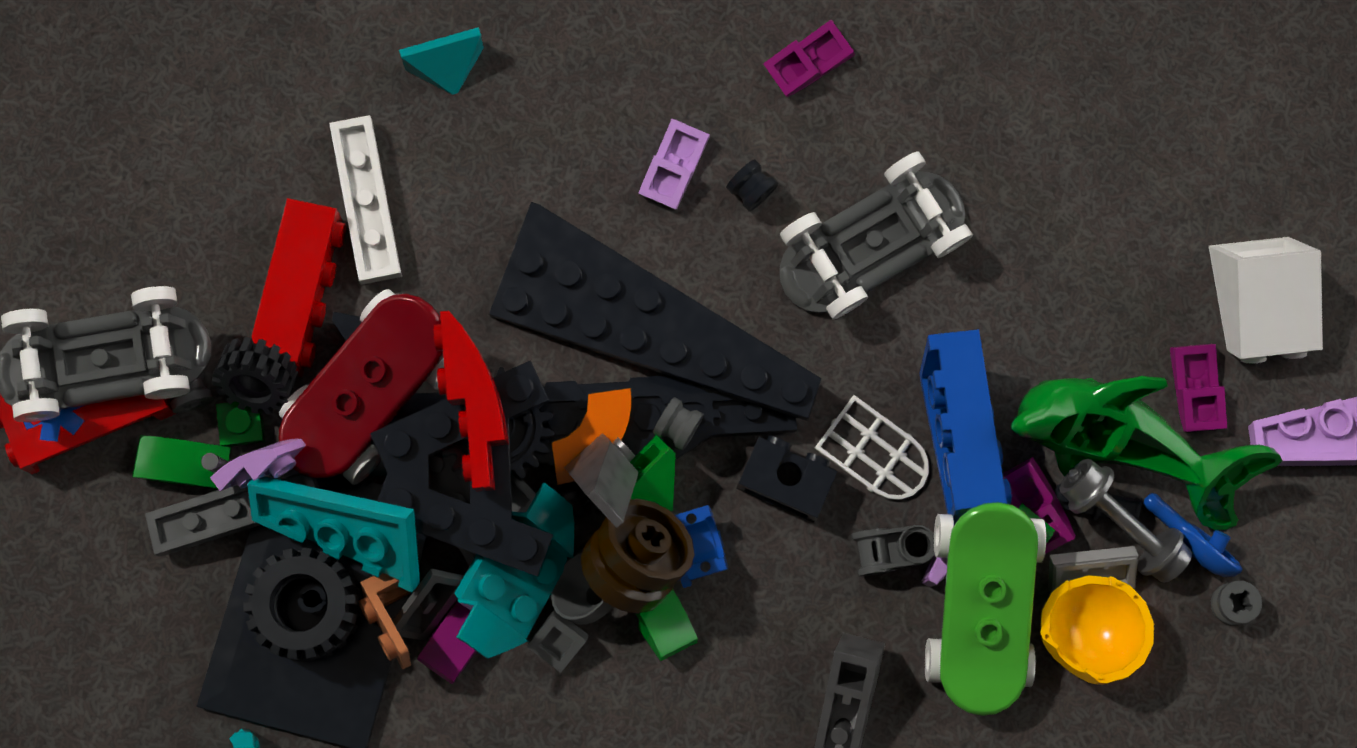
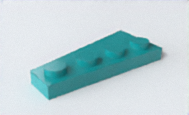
M268 477L255 481L252 479L247 484L252 521L301 543L307 538L317 543L324 553L338 560L342 555L362 563V570L376 577H379L382 573L398 579V587L409 592H413L420 584L414 509Z

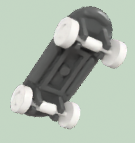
M917 151L902 158L886 170L884 175L890 184L825 222L821 223L815 212L802 216L780 233L786 246H789L782 256L779 268L780 283L785 295L799 308L813 313L828 312L834 320L868 299L867 292L935 253L937 258H940L954 251L973 236L968 226L964 224L965 208L959 192L948 180L940 175L930 172H917L926 164L920 152Z
M168 286L148 287L133 292L131 299L134 310L50 325H48L47 312L45 310L20 309L10 311L1 316L2 330L16 335L5 344L0 352V394L6 403L12 406L13 418L18 422L48 420L59 416V410L141 395H145L148 399H167L182 396L190 392L189 384L197 380L208 366L211 358V340L208 330L198 317L185 309L175 306L177 304L176 289Z

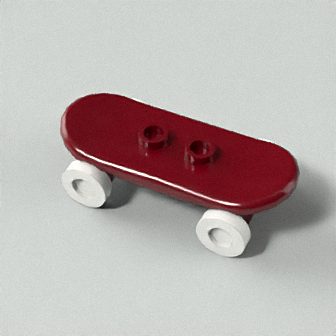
M390 289L380 292L363 310L360 316L362 323L309 385L298 389L287 399L288 402L284 403L279 412V416L282 418L279 428V442L289 439H302L306 444L293 458L296 461V465L292 469L303 476L314 479L332 478L343 473V476L352 485H356L363 481L377 467L381 458L376 446L372 444L373 440L370 433L388 426L425 381L434 389H438L437 369L444 368L443 351H436L433 329L435 324H441L439 313L430 303L418 296L394 294Z

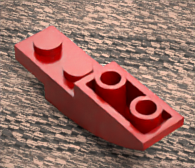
M449 310L440 311L441 324H435L433 329L436 351H443L444 368L437 369L439 394L447 395V401L452 406L466 405V410L459 411L460 434L462 438L468 437L470 455L462 456L465 482H472V488L477 492L495 490L491 446L509 444L501 399L482 354L466 330Z

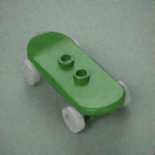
M1001 502L983 503L973 507L963 514L955 525L951 514H937L934 527L936 558H948L942 639H927L925 648V678L927 682H941L947 696L957 707L968 713L981 716L997 714L1009 708L1019 698L1024 687H1032L1035 677V650L1033 644L1030 643L1036 563H1041L1044 559L1046 527L1043 519L1029 518L1019 508Z

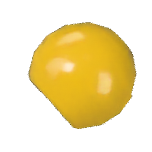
M1087 575L1070 581L1067 579L1051 592L1042 610L1041 639L1047 651L1065 669L1086 682L1104 685L1129 677L1145 663L1154 644V621L1147 603L1130 585L1112 576Z

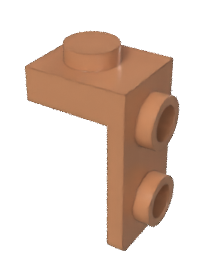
M384 573L379 577L372 576L360 582L364 598L358 601L367 622L369 624L377 622L383 634L378 637V640L389 661L397 658L402 669L411 666L409 651L387 613L385 606L413 592L398 587L399 580Z

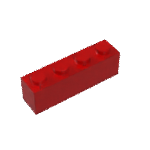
M287 198L251 338L255 344H257L259 339L266 341L265 346L269 348L273 344L279 346V354L287 352L291 356L289 362L295 361L297 365V377L302 378L304 368H311L314 362L316 344L311 343L314 328H321L324 322L326 303L321 301L325 287L331 288L335 279L336 263L331 261L335 247L341 248L343 245L346 223L341 222L342 218L337 208Z

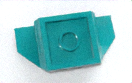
M542 483L526 513L512 511V520L554 535L539 577L476 554L455 591L458 602L471 610L456 637L485 658H491L527 642L525 638L528 637L561 577L567 557L574 558L573 505L546 483Z

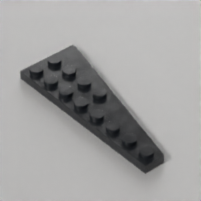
M531 202L489 312L491 318L805 421L809 420L821 385V378L540 204Z

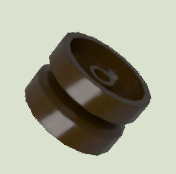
M631 499L624 522L616 528L606 517L601 527L585 544L581 555L582 572L590 588L604 602L621 611L639 614L652 611L672 591L673 586L691 568L695 553L692 538L687 529L670 510L652 501Z

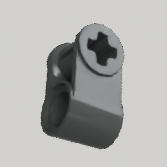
M923 525L892 529L878 528L851 534L852 540L857 542L861 564V568L857 570L859 577L924 565L935 555L934 533ZM917 535L923 538L927 545V551L924 556L913 557L906 551L905 541L907 537ZM872 544L874 546L876 561L874 560Z

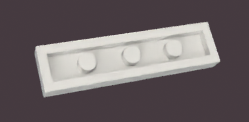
M368 115L329 123L359 282L363 285L402 277L372 118Z

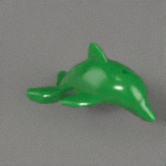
M1139 376L1105 384L1097 382L1093 378L1045 380L1031 388L1023 397L1018 409V416L1011 424V429L1015 434L1021 437H1028L1030 440L1054 451L1058 468L1064 477L1076 464L1082 460L1091 459L1097 463L1117 464L1144 469L1185 483L1192 509L1203 526L1214 530H1227L1236 526L1239 519L1233 508L1235 491L1255 476L1277 467L1283 461L1280 454L1274 448L1260 444L1239 446L1200 456L1162 416L1141 401L1142 398L1168 387L1166 379L1160 377Z

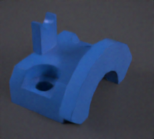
M706 505L675 515L684 524L691 536L695 553L691 568L680 580L683 588L692 586V580L728 570L721 533L717 529L710 506ZM693 514L696 515V522L689 524L688 517ZM705 562H709L711 565L708 572L702 570V565Z

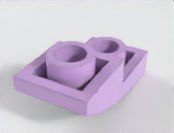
M289 439L274 443L235 458L221 467L210 478L219 491L236 485L242 489L247 487V484L252 479L255 481L270 474L274 478H278L296 465V461L293 458L306 444L302 439Z

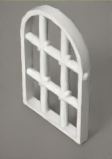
M853 395L838 417L832 420L830 428L814 448L865 485L868 491L874 492L886 499L902 500L913 496L923 487L929 474V460L925 450L913 436L904 432L855 395ZM853 402H856L877 418L869 429L846 413ZM842 418L862 432L860 435L863 438L856 447L833 431ZM882 422L905 438V441L898 450L877 436L879 433L875 431ZM828 436L848 450L847 453L850 455L844 463L821 447ZM869 439H872L891 453L889 456L892 459L885 468L864 454L865 451L862 449ZM911 443L920 452L924 462V469L906 457L908 454L904 452ZM856 457L877 471L876 475H879L873 485L849 468ZM899 460L922 476L919 485L914 489H911L893 475L894 472L891 470ZM887 478L906 493L891 495L878 488Z

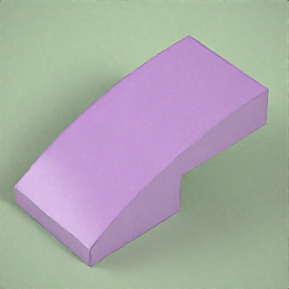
M671 119L659 150L652 159L638 194L677 210L707 145L710 134Z

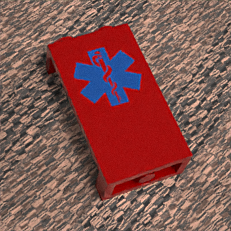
M0 394V429H5L9 439V443L5 444L7 456L15 468L19 467L30 474L40 471L39 463L151 416L161 421L176 413H173L171 409L170 398L148 399L145 395L61 409L59 410V416L48 420L18 422L13 418L12 406L6 403Z

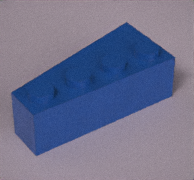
M979 329L928 335L919 374L947 514L953 516L955 525L958 519L968 510L983 503L1001 502L1011 504V488L1008 479H1003L1001 468L1003 453L1001 443L996 437L994 411L990 400Z

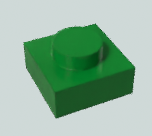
M236 401L231 404H216L220 446L232 447L265 442L262 409L257 414L252 413L251 407L246 406L245 410L237 408L239 403Z

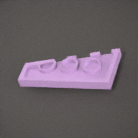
M1357 397L1346 400L1338 399L1305 410L1303 408L1253 421L1248 426L1250 445L1260 444L1274 448L1283 460L1278 466L1357 465Z

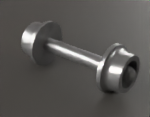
M1085 459L1069 470L1059 488L1060 492L1069 501V509L1073 513L1079 514L1096 505L1143 547L1145 551L1140 556L1137 566L1141 574L1146 576L1153 575L1160 582L1165 583L1173 580L1183 572L1191 560L1192 551L1183 542L1182 532L1176 528H1171L1155 536L1110 496L1107 491L1114 479V472L1110 467H1100L1091 459Z

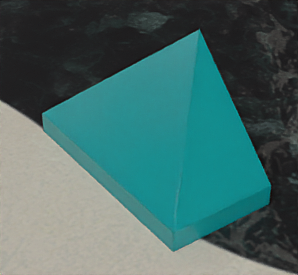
M479 27L400 49L399 52L405 71L453 95L461 89L484 47Z

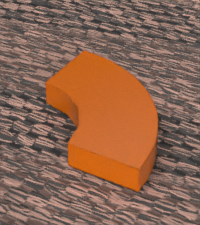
M631 388L588 394L587 412L581 425L568 437L552 442L557 485L575 481L564 467L602 433L611 442L618 437L622 440L630 418Z

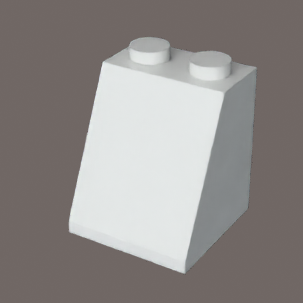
M1290 237L1209 246L1228 352L1240 358L1241 362L1262 363L1267 360V356L1281 355L1284 358L1297 359L1306 357L1307 351L1323 350L1320 250Z

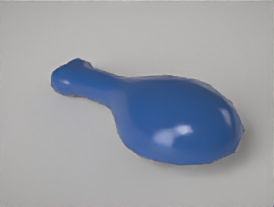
M1150 493L1147 495L1143 502L1145 508L1170 529L1176 528L1182 532L1183 542L1191 549L1192 556L1201 566L1215 575L1226 578L1234 577L1242 572L1240 563L1225 549L1231 539L1230 536L1215 530L1211 537L1197 526L1186 521L1165 503L1158 494Z

